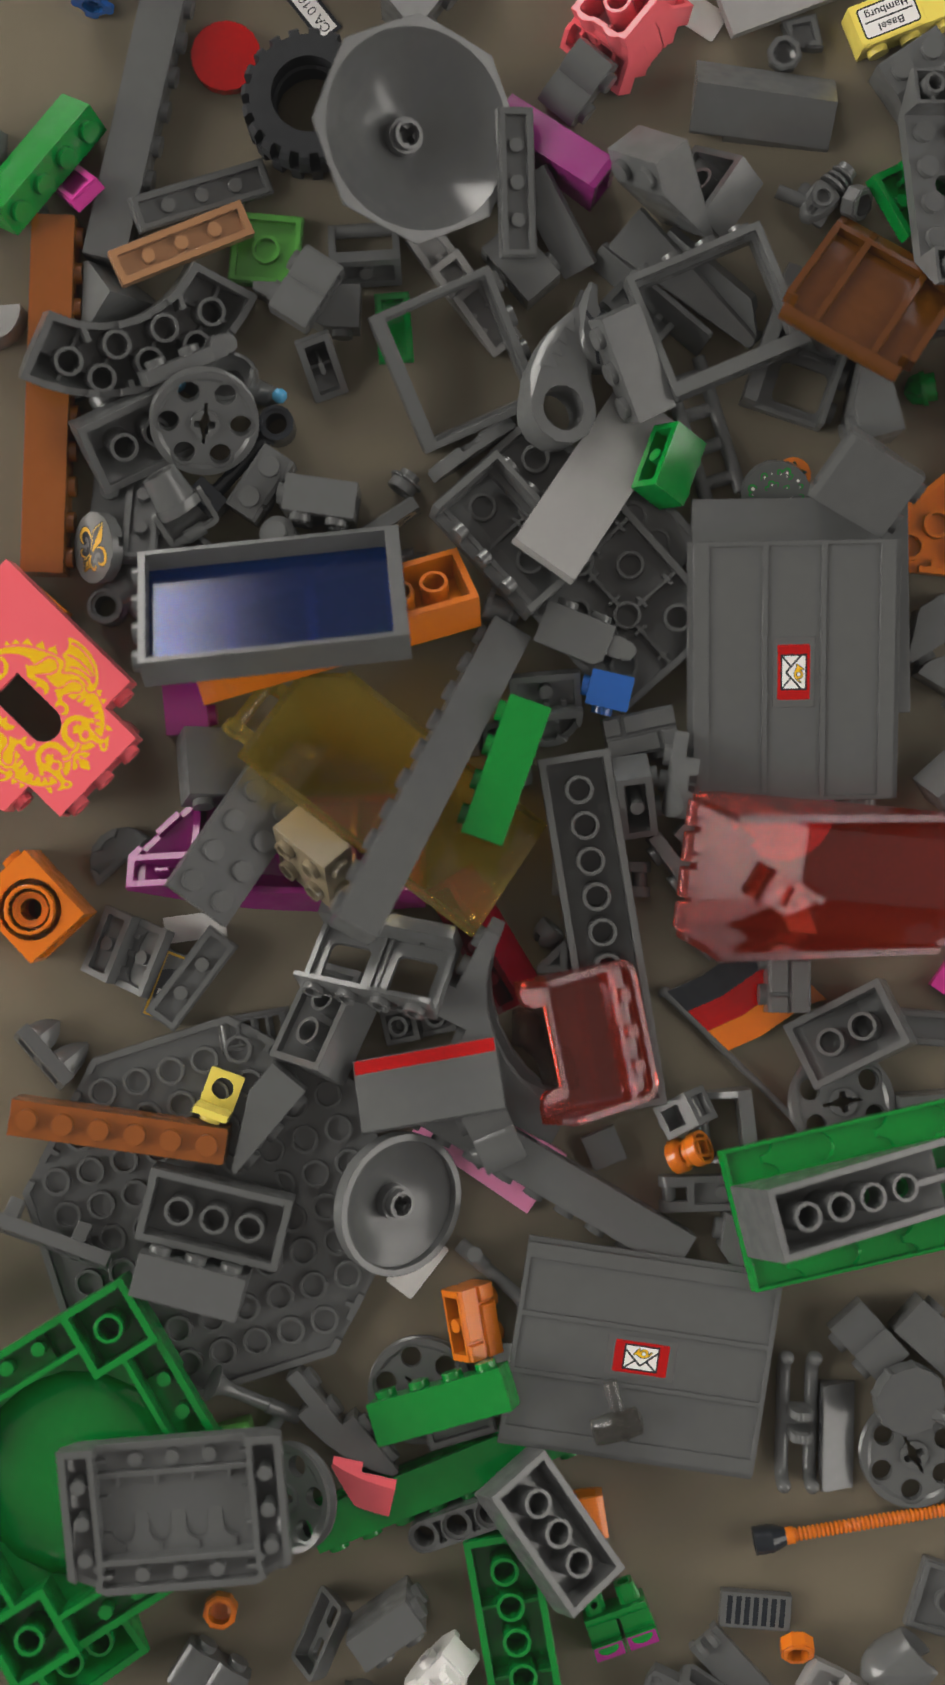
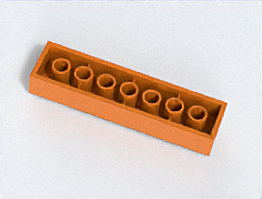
M457 547L402 562L411 646L482 626L480 598ZM383 568L316 587L319 640L389 632ZM302 590L238 608V648L308 641L305 591ZM225 612L180 625L187 654L226 650ZM337 667L199 681L197 685L205 706Z

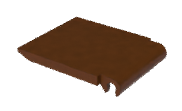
M842 215L787 289L782 300L784 305L777 318L894 384L903 369L910 373L945 319V285H935L914 262L913 253Z

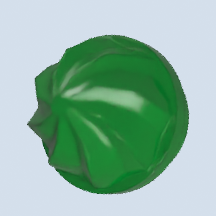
M924 370L908 378L904 387V395L913 405H924L925 407L929 406V402L938 400L934 372L924 374Z

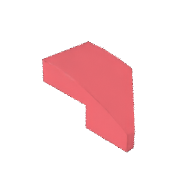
M334 1456L331 1467L353 1505L389 1517L397 1479L362 1472L364 1462Z

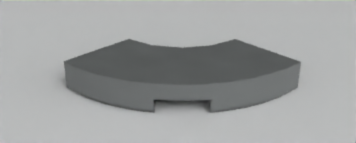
M511 417L494 423L478 433V436L461 448H456L428 470L427 474L433 483L454 474L475 457L499 443L517 427Z

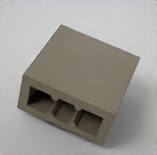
M301 805L297 806L273 826L276 840L274 846L280 860L279 868L290 881L297 880L303 885L306 893L314 901L318 902L321 900L330 907L337 893L340 890L345 893L350 883L345 877L353 864L351 845Z

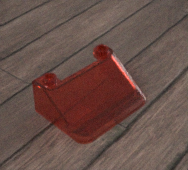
M614 960L513 982L516 997L523 1007L528 1009L543 1007L559 1087L548 1090L541 1096L540 1114L542 1124L580 1126L644 1104L656 1096L659 1082L637 973L629 961Z

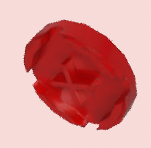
M230 20L214 22L203 28L194 39L191 49L192 68L199 81L211 92L221 95L241 93V86L246 83L244 74L247 66L250 64L256 65L254 55L260 49V45L254 34L243 24Z

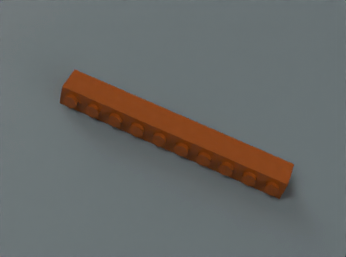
M36 214L31 220L27 348L43 312L51 310L62 316L81 320L82 298H79V285H83V263H80L81 249L84 246L86 229L81 227L75 215ZM26 381L20 568L28 576L70 578V568L74 569L76 565L74 547H71V533H76L77 514L72 511V498H77L78 478L73 476L74 462L79 461L80 448L77 441L74 440V435L68 422L81 416L80 406L75 403L76 395L45 389Z

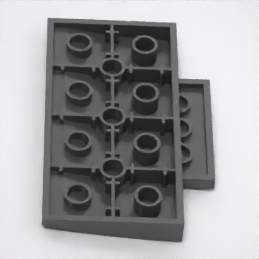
M517 426L449 490L497 450L502 456L510 457L518 467V474L527 483L532 482L537 486L542 495H544L575 448L570 445L560 452L541 451L525 439L519 426ZM489 475L449 509L467 527L471 535L482 547L490 552L494 560L517 582L518 586L532 601L560 578L511 543L527 520V517ZM636 491L632 492L592 553L594 557L590 563L581 570L571 585L567 583L549 599L557 603L559 597L579 604L578 612L591 616L594 610L613 618L610 625L616 627L614 634L627 639L628 642L634 643L637 650L636 656L627 662L605 655L603 662L591 665L569 656L584 674L591 675L593 668L635 677L628 709L687 658V573L681 567L687 563V542H691V525L675 507L658 509ZM549 600L532 614L539 624Z

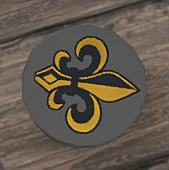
M108 512L87 513L82 517L76 530L74 539L76 566L81 577L88 583L105 584L104 582H110L115 579L121 568L124 550L123 546H118V536L122 537V531L116 519Z

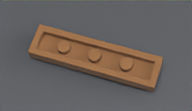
M237 200L109 250L107 256L122 289L253 238L255 232L241 200Z

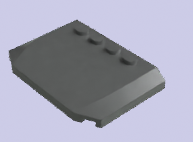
M262 1426L79 1441L58 1448L56 1452L68 1582L74 1584L77 1581L95 1587V1592L104 1596L256 1585L265 1580L269 1573L283 1565L286 1567L292 1563L293 1551L282 1430Z

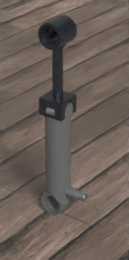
M271 405L265 408L259 415L258 433L260 435L257 437L255 445L248 456L235 467L225 471L213 485L202 476L192 485L193 489L198 485L201 486L216 510L219 519L229 510L225 503L227 499L223 494L248 469L263 444L266 443L273 447H284L295 438L297 429L289 410L281 405ZM283 419L287 422L283 432L274 434L268 431L269 424L273 420ZM201 499L195 507L185 514L162 524L172 540L182 535L183 531L199 521L203 522L211 517L212 514ZM160 532L159 550L172 548ZM186 542L180 547H189L191 544ZM124 564L115 579L107 582L101 589H97L90 595L87 609L92 619L105 627L111 628L122 624L127 618L128 613L138 621V616H134L132 608V595L138 594V589H134L132 567H137V565ZM113 599L116 603V610L112 615L103 617L100 613L101 604L105 600Z

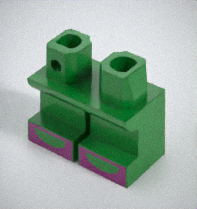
M626 1575L613 1581L617 1593L616 1597L604 1600L601 1591L582 1610L596 1663L627 1653L624 1637L617 1618L621 1621L630 1652L661 1641L643 1589H638L631 1575Z

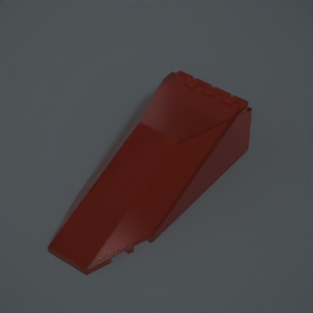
M699 791V794H694L693 798L688 799L685 825L694 826V830H685L683 836L681 860L690 862V865H682L679 868L676 895L686 897V899L675 901L672 926L678 928L676 932L678 938L721 963L931 955L941 953V946L945 945V812L723 791Z

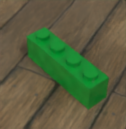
M62 93L1 164L0 228L18 236L107 131L90 104Z
M511 693L507 701L500 699L493 720L499 722L495 736L488 733L481 754L487 756L483 770L475 768L469 785L470 789L475 790L470 804L463 802L456 821L462 824L460 832L498 846H503L552 708Z
M491 1358L474 1364L475 1370L463 1373L461 1367L443 1372L441 1374L442 1379L430 1382L428 1377H423L409 1382V1388L397 1391L395 1386H391L375 1392L376 1398L369 1402L366 1408L378 1448L513 1411L520 1404V1399L508 1360L496 1363L495 1358Z

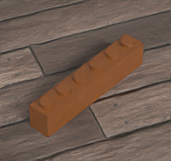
M20 1094L11 1099L7 1135L223 1165L228 1159L233 1123L224 1124L220 1122V1125H214L198 1118Z

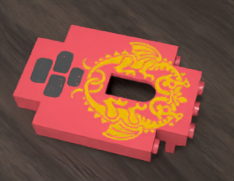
M5 559L0 565V692L20 674L57 711L62 724L60 732L54 739L41 742L34 739L0 705V809L3 812L22 811L34 799V796L31 794L34 791L60 817H69L71 814L75 817L87 807L90 802L87 797L96 788L100 791L113 780L115 775L112 772L121 762L124 765L128 764L140 751L137 747L143 741L138 735L140 731L130 721L123 720L113 710L116 706L119 709L132 699L134 696L132 689L137 683L17 564Z

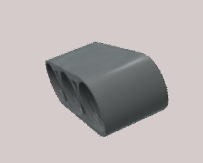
M476 1496L466 1500L459 1497L449 1501L448 1506L438 1512L429 1513L427 1510L415 1515L416 1518L409 1529L408 1541L412 1549L425 1554L498 1528ZM461 1515L466 1519L467 1523L457 1524L452 1520L451 1516ZM427 1526L432 1529L434 1534L430 1536L424 1535L418 1527Z

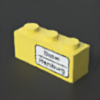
M867 0L847 8L841 25L856 62L868 58L869 61L879 59L887 54L889 49L901 45L903 48L936 25L941 33H944L945 0Z

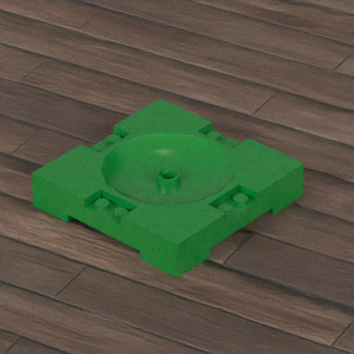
M130 1270L0 1350V1669L10 1685L33 1684L79 1655L82 1649L174 1592L104 1596L95 1592V1587L79 1581L76 1584L68 1582L56 1464L58 1448L79 1441L224 1430L221 1424L218 1426L187 1374L183 1367L184 1362L149 1302L128 1296L133 1277Z

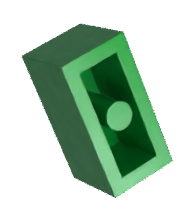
M680 421L654 425L631 488L658 509L684 506L690 494V488L696 471L700 466L707 443Z

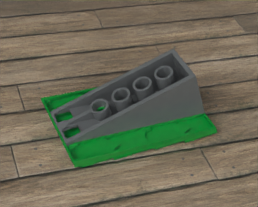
M945 1098L882 1111L716 1151L722 1169L721 1172L737 1236L739 1237L751 1292H762L945 1250Z

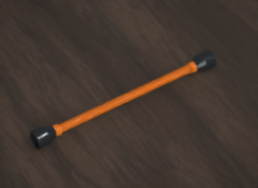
M945 1502L944 1504L940 1503L939 1505L936 1503L935 1505L922 1508L900 1509V1512L899 1510L891 1511V1513L889 1511L883 1512L882 1515L878 1513L873 1514V1516L870 1514L869 1516H860V1518L855 1517V1519L852 1517L851 1520L850 1518L842 1519V1521L834 1520L833 1523L829 1521L828 1523L824 1522V1524L821 1522L820 1525L818 1523L815 1525L811 1524V1526L806 1525V1527L803 1525L802 1528L800 1526L796 1528L772 1524L752 1526L753 1545L756 1555L759 1556L775 1553L787 1545L796 1544L799 1539L803 1541V1539L808 1540V1538L812 1539V1537L816 1539L817 1537L821 1538V1536H830V1534L832 1536L835 1534L839 1535V1533L846 1534L848 1531L852 1533V1531L857 1532V1530L861 1531V1529L863 1531L866 1529L870 1530V1527L871 1529L879 1528V1526L882 1528L884 1526L887 1527L888 1524L892 1526L893 1524L897 1525V1523L900 1525L906 1522H915V1520L918 1522L919 1520H928V1518L936 1519L937 1516L941 1518L942 1516L945 1517Z

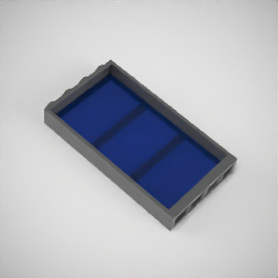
M398 525L137 552V567H132V581L134 589H138V594L132 595V608L134 616H138V622H132V636L134 644H138V650L132 651V665L135 673H141L144 687L412 659Z

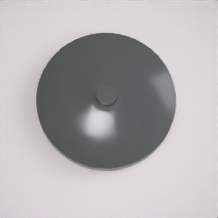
M396 1131L375 1138L353 1157L340 1179L335 1195L333 1214L338 1241L343 1251L355 1264L376 1275L397 1277L419 1270L438 1255L452 1235L461 1207V1180L452 1156L442 1145L430 1137L410 1131Z

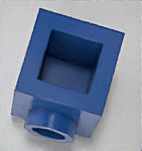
M593 668L591 675L584 674L580 695L586 696L585 703L592 705L590 712L610 717L613 710L627 713L635 677Z

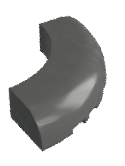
M193 261L184 265L174 284L157 302L139 314L127 319L97 323L72 319L51 310L45 311L24 355L18 377L45 389L85 397H117L149 391L150 388L156 385L142 387L137 376L138 372L146 370L145 362L165 355L168 361L178 357L177 350L196 342L199 348L203 347L205 339L209 336L225 332L232 333V335L235 334L247 318L258 295Z

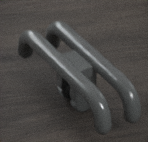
M782 1350L777 1358L774 1475L778 1491L784 1494L788 1493L791 1489L788 1474L789 1439L795 1444H803L802 1473L805 1489L810 1494H816L820 1488L816 1472L818 1372L823 1357L820 1352L815 1350L808 1352L805 1360L804 1402L790 1401V1368L794 1362L793 1353L789 1350Z

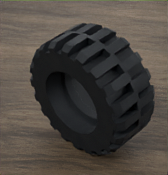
M309 27V34H299V29H293L288 31V38L281 40L280 36L277 35L269 40L270 48L267 51L264 48H260L254 55L256 65L250 64L247 66L244 74L246 83L241 86L242 111L253 144L257 145L258 152L265 161L271 159L273 167L281 173H284L286 169L291 170L292 177L303 180L304 174L307 173L312 174L313 180H324L323 173L330 172L317 132L297 130L284 123L278 113V104L283 94L300 81L308 79L326 81L340 48L341 36L332 31H329L327 36L321 35L320 28Z

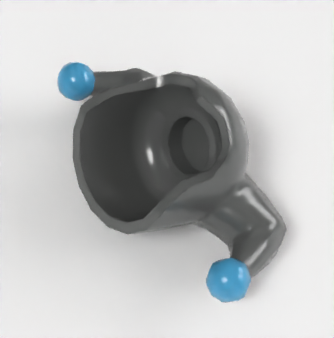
M232 352V354L228 353L225 357L203 365L220 368L235 375L247 386L255 403L268 407L284 403L287 400V392L283 388H277L259 379V371L254 362L245 355ZM187 381L179 386L178 392L184 391L194 397L198 393L199 387L195 383ZM228 384L220 385L215 390V397L221 401H228L235 394V389Z

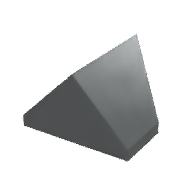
M83 261L81 321L97 323L120 321L139 314L157 302L135 284L122 289L113 268L91 261Z

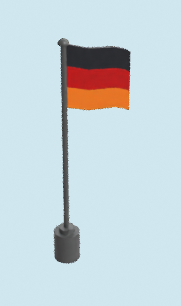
M764 941L738 950L722 964L719 963L702 976L671 990L666 986L661 987L658 991L659 998L664 997L790 1119L788 1107L729 1051L764 1035L794 1014L763 1012V1005H758L757 986L758 984H763L764 969H758L757 951L758 948H764ZM811 985V1004L826 1000Z

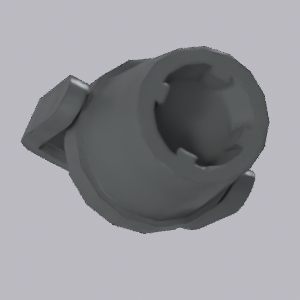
M169 464L157 470L143 481L146 491L157 511L150 516L172 548H178L186 542H189V544L206 535L208 533L207 529L218 523L219 516L201 486L198 485L193 489L174 464ZM202 499L212 516L203 522L199 521L183 531L182 535L172 540L162 523H167L180 517L195 507Z

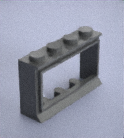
M495 450L433 504L429 517L517 614L526 621L564 587L567 582L559 578L532 601L518 586L517 582L494 560L490 552L482 547L471 535L467 527L449 510L489 475L527 518L542 498V493L532 482L527 483L518 474V467L510 457L502 456ZM593 555L590 556V558L588 559V561L586 562V564L584 565V567L582 568V570H583V569L590 563V561L593 559V557H594Z

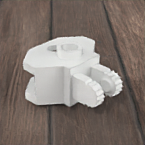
M454 1629L441 1636L420 1656L405 1677L404 1685H467V1678L479 1662L480 1654L475 1649L471 1651L460 1640V1634Z

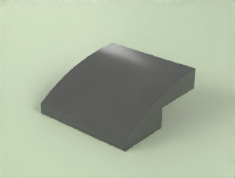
M106 905L80 970L105 983L115 984L139 997L149 999L175 932L113 906Z

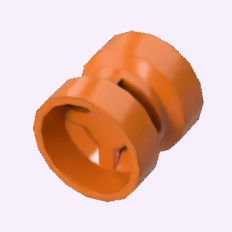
M702 1130L688 1133L685 1139L677 1137L669 1140L664 1146V1154L668 1166L676 1174L689 1172L693 1169V1166L702 1167L708 1165L714 1159L713 1145L707 1134Z

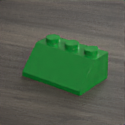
M139 1614L83 1648L79 1655L37 1680L40 1685L104 1684L150 1651Z

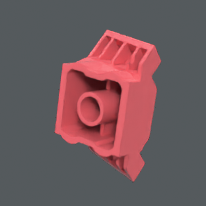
M577 0L571 7L574 18L565 27L560 48L568 54L579 38L588 39L619 65L614 73L617 76V80L610 90L617 96L627 95L631 92L635 78L645 76L647 69L663 48L673 43L677 27L688 24L694 5L688 0Z

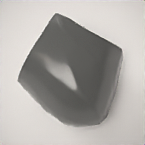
M899 1627L875 1639L864 1651L860 1662V1676L870 1685H929L938 1675V1672L934 1666L921 1657L929 1653L930 1649L919 1637L905 1627Z

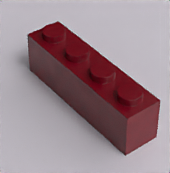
M472 864L425 892L443 924L457 926L463 941L462 956L464 954L472 956L476 947L471 945V942L480 925L487 928L492 916L506 922ZM507 922L496 945L492 968L493 998L498 1015L522 1004L544 987Z

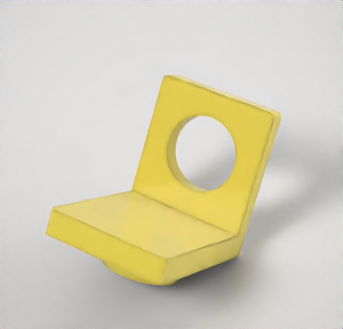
M212 1066L201 1097L194 1104L192 1112L199 1114V1118L207 1123L220 1125L221 1122L226 1124L232 1117L246 1078ZM226 1078L231 1081L233 1093L230 1097L222 1099L214 1094L213 1084L217 1079Z

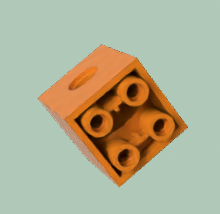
M18 849L2 863L5 869L0 872V931L30 964L46 960L97 913L94 907L41 850L26 849L21 852ZM36 900L41 904L42 912L40 916H38L34 911V904Z

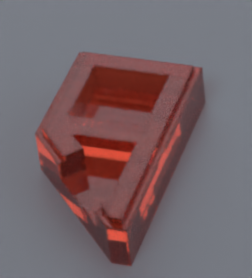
M771 867L754 897L756 901L785 917L797 914L800 910L814 905H822L826 901V898Z

